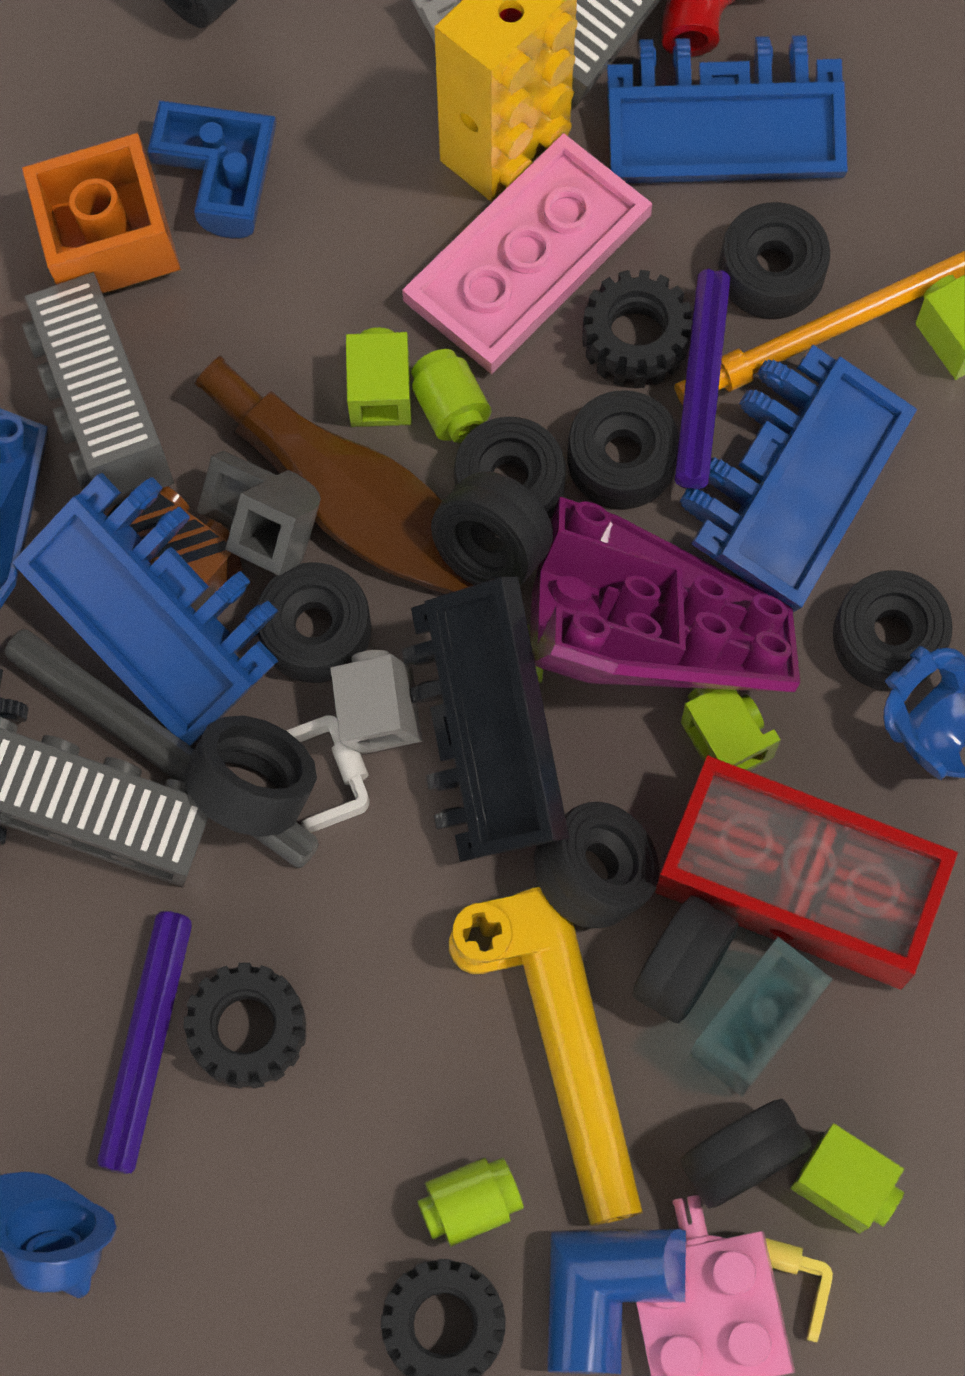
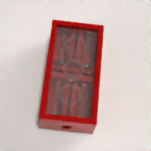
M707 755L664 863L655 893L682 904L692 895L699 897L711 904L715 909L733 917L740 927L902 990L916 973L958 852Z

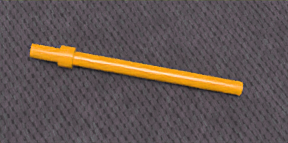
M965 251L750 350L742 352L740 349H735L722 355L719 390L725 388L728 392H731L753 381V374L758 373L765 360L774 359L777 362H782L808 350L812 345L816 346L924 296L925 292L934 283L946 276L953 275L957 279L965 275ZM686 379L674 385L676 395L682 405L684 402Z

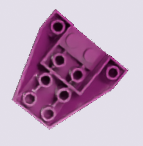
M559 497L551 520L553 530L552 544L548 554L538 566L532 588L530 640L536 667L593 684L795 692L800 684L792 607L626 519L607 512L595 503H578Z

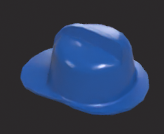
M16 1172L0 1175V1250L3 1251L15 1280L25 1289L36 1292L64 1291L76 1298H82L87 1295L90 1290L91 1276L95 1274L102 1257V1249L112 1241L117 1230L113 1214L102 1206L91 1202L66 1183L49 1175L33 1172Z

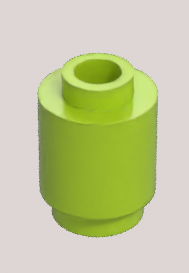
M439 349L428 353L415 363L411 370V375L414 379L412 390L438 439L462 443L473 429L489 419L492 412L491 407L465 359L457 357L451 349Z
M484 1157L425 1182L428 1196L417 1201L432 1240L444 1235L450 1247L511 1222L510 1214L524 1209L515 1180L503 1157L490 1163Z

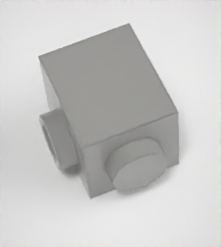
M385 650L359 652L351 657L352 663L331 667L341 743L361 754H368L422 742L418 704L412 703L409 690L415 687L413 668L404 664V662Z

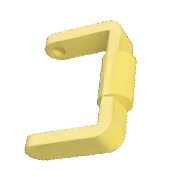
M766 1238L773 1269L797 1275L798 1271L820 1276L806 1340L817 1343L832 1283V1270L825 1262L802 1256L803 1248Z

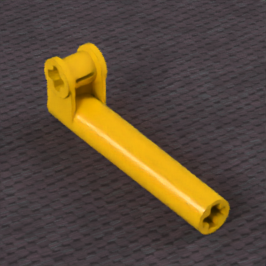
M540 887L528 889L513 896L474 903L465 907L457 915L449 938V953L453 962L461 970L470 974H486L516 966H524L590 1226L616 1222L642 1214L573 922L564 918L551 906ZM472 927H480V931L485 937L494 936L488 951H480L476 941L465 942L468 940Z

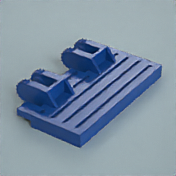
M806 35L792 36L791 44L788 48L791 83H772L773 47L769 36L756 37L754 45V84H750V61L700 62L699 85H692L689 38L676 39L672 50V64L675 67V86H655L656 48L653 45V39L639 40V86L633 87L632 64L607 65L610 170L626 183L844 178L848 172L845 81L842 78V59H817L815 62L816 82H809Z
M815 345L808 348L797 369L819 383L818 386L793 369H789L787 365L774 359L765 360L757 373L762 383H765L767 387H771L774 392L799 408L797 414L757 390L750 389L746 391L740 400L739 405H741L740 408L744 410V413L754 418L762 426L738 466L759 479L760 483L758 484L736 468L729 466L727 462L725 463L721 459L711 457L708 483L714 485L716 489L740 504L741 507L736 513L717 499L710 497L703 490L687 488L680 499L681 506L685 508L684 510L694 515L703 523L691 544L757 589L792 607L793 612L803 607L917 411V408L841 356L835 360Z
M103 473L98 474L79 495L72 497L12 563L172 734L189 746H192L202 737L209 724L222 718L278 662L275 656L260 641L241 659L236 655L275 616L278 610L269 601H266L262 605H257L245 616V621L232 633L221 624L217 617L245 593L246 587L251 582L240 571L225 582L195 611L191 605L209 586L186 561L170 547L153 564L149 562L190 519V516L181 507H177L163 515L157 522V526L142 539L130 525L158 498L162 486L153 477H150L141 483L107 517L103 512L121 492Z

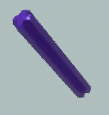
M704 269L698 274L675 473V482L682 488L703 489L708 485L730 287V276L723 270L713 271L711 269Z
M160 911L155 917L97 1159L98 1165L108 1171L127 1174L132 1173L136 1167L192 928L189 917L177 912Z

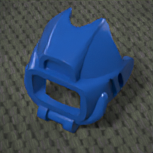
M918 646L910 654L911 660L899 672L893 671L885 679L886 684L891 689L883 710L885 729L894 742L903 743L916 762L937 779L942 780L945 776L965 778V766L960 757V752L965 747V656L962 652L952 648H940L929 652L924 647ZM939 669L942 677L940 683L908 713L904 702L910 693L924 678Z

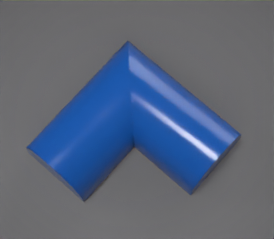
M159 100L148 147L149 159L153 164L203 170L194 210L198 224L206 231L217 236L237 239L245 238L254 233L276 129V118L270 115Z
M647 1229L551 1232L547 1372L621 1374L622 1302H686L685 1230Z

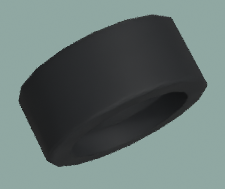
M240 715L222 717L206 727L185 770L186 789L196 806L214 822L237 833L262 837L279 835L295 825L317 781L315 762L305 746L288 731L266 720ZM224 762L246 765L261 772L276 785L277 789L256 786L239 778L226 767Z

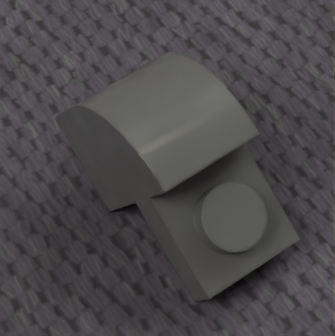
M221 451L211 456L197 512L231 528L225 550L280 576L303 561L321 498L316 488L310 482L290 470L275 475L226 451Z

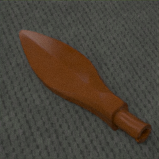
M222 356L217 357L196 379L194 385L198 389L203 390L239 424L234 432L236 436L257 449L280 474L290 470L306 479L316 488L321 500L315 522L339 545L385 572L444 594L474 586L457 575L439 554L433 541L431 523L435 511L442 503V500L410 470L374 449L343 438L309 421L272 391L263 398L225 362L226 360Z

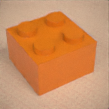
M138 133L22 167L47 267L56 285L94 272L101 292L106 293L181 270L154 172Z

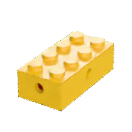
M462 0L434 26L440 161L490 202H493L563 133L568 136L571 130V100L574 94L572 80L573 66L576 59L574 56L575 31L578 24L576 20L577 0Z

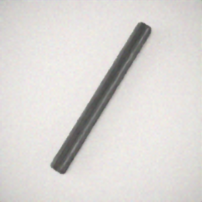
M19 630L7 643L4 652L10 662L174 780L186 782L185 770L195 751L194 748L29 630ZM297 822L279 835L253 836L296 868H302L307 864L319 846L316 836Z

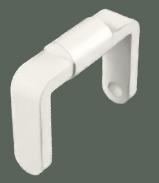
M327 715L286 730L300 742L330 732L334 742L331 750L344 784L351 786L356 799L308 817L301 822V826L312 833L364 813L369 807V797L362 780L366 779L369 775L360 752L340 742L337 718Z

